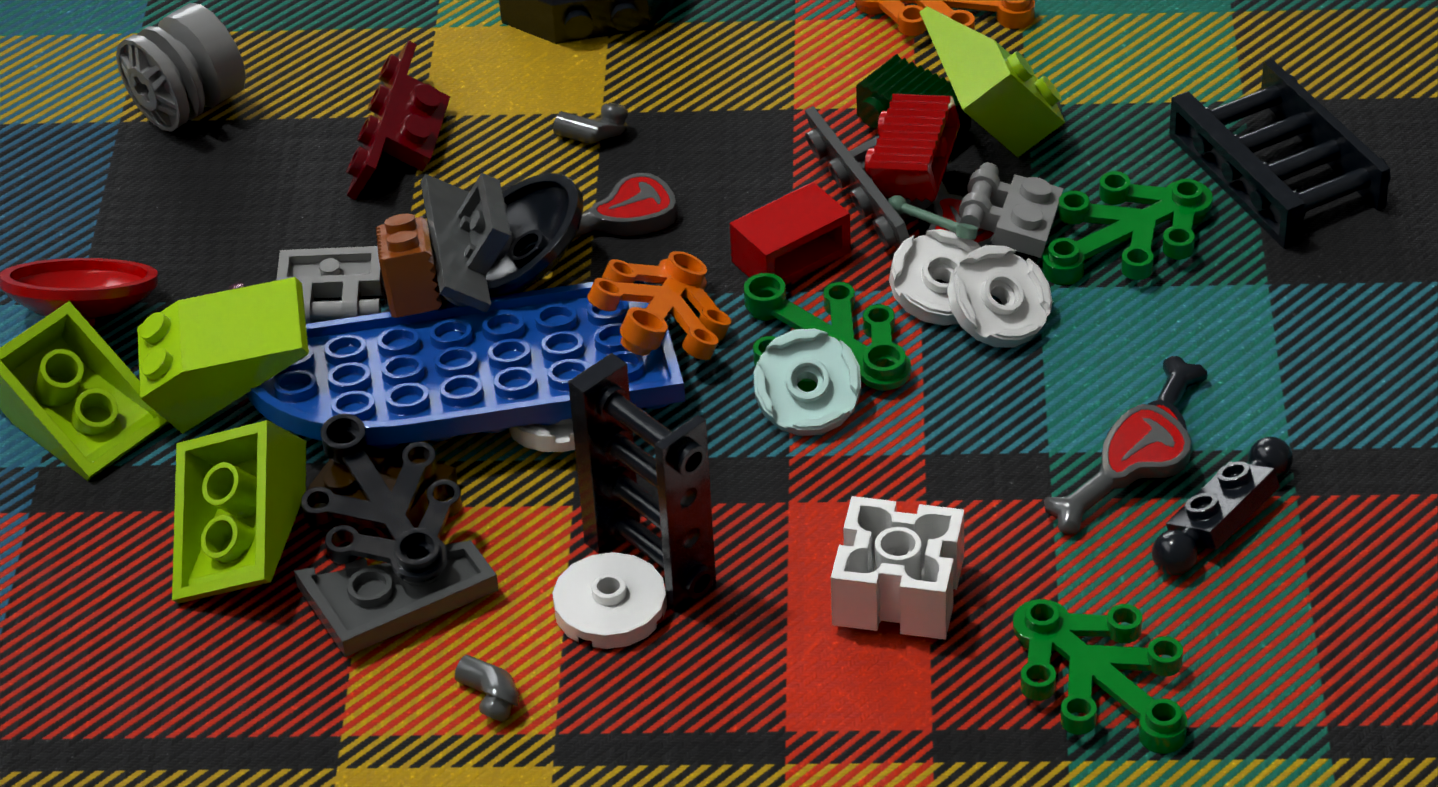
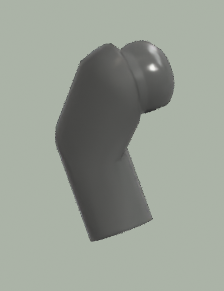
M606 103L601 107V118L594 119L561 111L555 118L553 131L555 135L587 144L598 143L621 136L626 131L628 124L625 123V120L628 116V110L620 104Z
M465 655L461 658L455 670V680L486 694L479 705V710L482 714L500 722L507 721L510 717L512 706H518L520 699L513 677L504 669L470 655Z

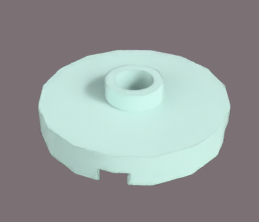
M815 328L795 329L776 337L761 355L754 370L755 399L763 415L780 430L798 436L822 435L841 426L854 412L861 393L860 366L851 348L840 340L839 342L836 338L828 336L827 332ZM809 378L817 383V387L813 391L805 392L799 389L797 384L802 379Z

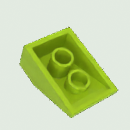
M928 6L919 12L962 110L1015 156H1021L1065 123L1057 106V103L1061 101L1058 90L1046 76H1042L1040 79L1035 77L1031 66L1019 52L1016 51L1011 55L995 40Z
M296 277L182 299L161 312L151 314L137 327L140 399L183 434L250 392L251 388H256L308 355L302 282Z
M70 301L0 347V410L12 424L87 481L169 424L166 419L140 399V380Z
M265 420L176 443L172 601L184 603L272 581L301 506V498L306 492V440Z

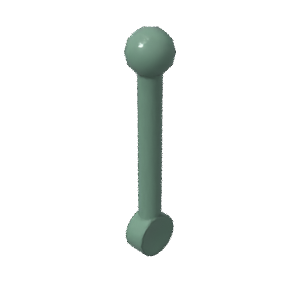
M894 195L888 200L899 215L905 213L955 232L956 236L960 238L976 239L978 227L974 225L958 223L907 204L905 198L900 195Z

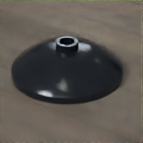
M557 173L541 174L525 179L502 192L504 203L507 205L506 213L513 236L505 257L501 260L496 259L486 275L490 297L507 295L536 282L551 271L566 253L579 230L583 213L582 193L567 176Z

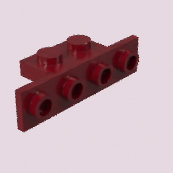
M409 40L398 57L393 54L388 56L378 76V80L384 82V85L380 84L377 87L368 106V110L373 112L374 116L369 115L363 124L357 138L358 142L364 144L363 148L360 146L357 148L346 170L347 174L353 176L347 196L354 200L357 199L375 171L381 152L422 172L431 160L450 96L438 91L429 84H425L407 75L417 44Z

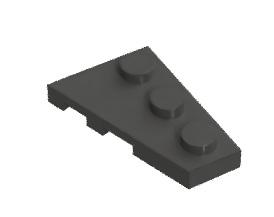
M471 540L446 544V567L441 574L426 582L413 583L405 581L394 573L391 563L368 566L366 558L345 564L346 570L316 575L314 567L294 571L298 589L344 657L498 591L496 573Z

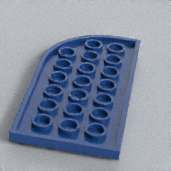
M634 281V284L656 285L651 282ZM593 282L490 297L491 306L487 313L471 306L460 307L453 303H445L438 310L399 318L391 317L390 312L309 323L306 324L309 354L256 388H251V391L246 393L256 410L268 420L288 431L311 439L322 441L321 428L329 418L338 414L357 416L364 423L367 445L380 450L392 449L403 443L426 440L439 442L448 440L453 436L479 432L499 433L512 427L532 424L552 425L561 420L572 419L569 380L611 353L627 363L630 401L639 408L659 409L672 403L685 402L684 382L669 329H667L659 348L651 350L649 355L641 356L628 351L621 344L622 335L620 334V327L630 308L639 307L645 309L649 303L620 300L615 311L601 310L592 305L587 299Z

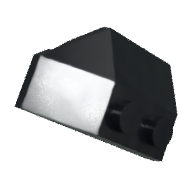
M499 0V9L502 23L559 44L650 30L681 0Z

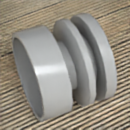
M189 3L159 21L158 27L148 26L137 35L133 34L124 39L117 46L116 59L118 69L126 90L139 110L161 130L174 131L188 120H193L202 114L204 107L213 108L242 91L245 86L246 74L244 63L235 41L215 14L201 4Z

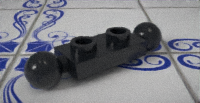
M1264 437L1252 445L1248 454V463L1229 461L1221 467L1217 474L1196 495L1188 499L1185 505L1166 523L1168 531L1162 533L1155 540L1152 547V558L1158 569L1169 575H1181L1188 572L1194 566L1198 555L1197 547L1217 550L1280 487L1278 479L1284 477L1289 472L1293 463V455L1289 445L1277 437Z

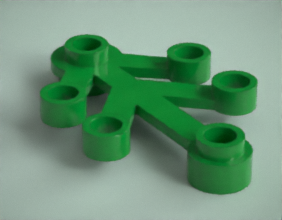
M1118 171L1107 172L1101 176L1099 184V197L1103 202L1112 205L1133 202L1150 206L1139 209L1090 204L1089 197L1083 192L1068 191L1063 193L1059 197L1058 216L1063 222L1068 224L1088 222L1107 224L1109 226L1078 241L1070 238L1053 240L1043 252L1042 272L1051 283L1057 285L1074 284L1084 275V260L1132 237L1130 247L1126 248L1122 253L1121 271L1129 279H1146L1153 272L1154 256L1151 248L1156 225L1168 219L1173 222L1172 227L1167 228L1163 234V252L1167 257L1176 260L1190 257L1194 252L1195 241L1192 227L1194 224L1201 222L1206 217V213L1210 211L1213 201L1212 192L1206 185L1193 179H1180L1166 187L1130 184V178L1126 174Z
M760 273L751 276L745 282L744 303L746 309L754 318L762 321L777 318L794 329L815 328L827 332L828 336L836 338L839 342L840 340L851 348L860 366L861 381L868 387L883 391L891 390L904 385L911 376L910 359L901 346L892 343V334L895 331V314L889 306L876 304L869 306L863 312V331L872 340V344L866 346L854 339L852 312L855 309V290L850 284L834 282L827 285L823 291L824 309L831 315L830 325L786 300V285L781 277L771 273ZM765 336L755 341L753 345L755 366L759 362L761 355L766 351V347L776 337ZM806 378L802 379L797 386L802 391L810 392L817 387V383L812 379Z
M1036 599L1022 604L1015 611L1013 616L1014 633L1020 643L1029 650L1028 663L1021 670L1020 688L1025 697L1035 701H1042L1050 698L1055 693L1056 670L1050 664L1052 651L1056 650L1069 661L1068 697L1061 704L1060 720L1062 727L1067 732L1082 735L1089 733L1095 728L1097 705L1091 698L1093 681L1139 719L1138 736L1141 744L1146 749L1155 753L1167 754L1179 750L1184 745L1187 733V716L1180 706L1169 699L1154 700L1117 670L1152 671L1159 676H1172L1182 668L1183 647L1181 643L1172 637L1162 636L1153 639L1149 643L1148 648L1087 645L1077 637H1110L1118 643L1134 642L1140 637L1142 632V613L1138 608L1129 604H1119L1112 607L1107 615L1068 613L1061 604L1055 601ZM1127 622L1130 625H1120L1118 623ZM1159 655H1169V656H1171V657H1170V658H1162V657H1159ZM1033 679H1043V680H1045V681L1038 683V682H1033V681H1031V680H1033ZM1081 712V713H1084V714H1086V715H1085V716H1074V715H1072V713Z

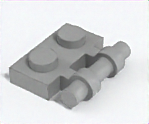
M983 163L970 177L968 183L969 193L964 196L959 207L960 223L971 224L978 227V229L994 232L992 240L994 245L1007 246L1018 252L1042 258L1058 209L1059 197L1062 195L1064 188L1050 185L1041 178H1026L1014 174L1011 184L1004 183L998 177L999 170L995 164Z
M378 246L280 250L276 280L296 277L302 282L306 324L381 313L380 299H361L363 296H382L383 277L378 257ZM342 297V300L314 301L315 298Z

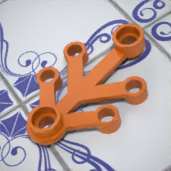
M853 0L856 2L857 8L866 14L886 13L898 24L899 31L908 36H917L927 30L919 13L926 6L975 30L974 15L969 11L953 10L950 7L996 12V19L999 24L1009 29L1028 27L1035 19V0ZM902 2H905V3H915V4H917V5H907V6H905Z
M681 251L671 252L667 259L660 261L658 266L632 264L612 259L608 262L602 278L594 280L587 296L588 301L592 305L604 311H615L620 300L649 303L645 309L639 307L630 308L620 327V334L622 335L620 341L623 347L641 356L649 355L651 350L659 348L668 329L665 319L669 313H671L687 334L682 344L683 349L689 355L701 360L711 359L719 340L724 339L731 324L730 317L719 310L704 291L707 285L705 278L707 273L706 265L697 257ZM634 281L659 283L662 286L634 284ZM682 297H686L700 313L699 318Z

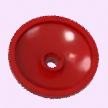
M51 259L15 265L0 272L1 290L17 303L39 315L48 316L70 301L92 327L96 325L97 318L115 315L127 310L147 297L158 285V271L155 268L138 262L117 259Z

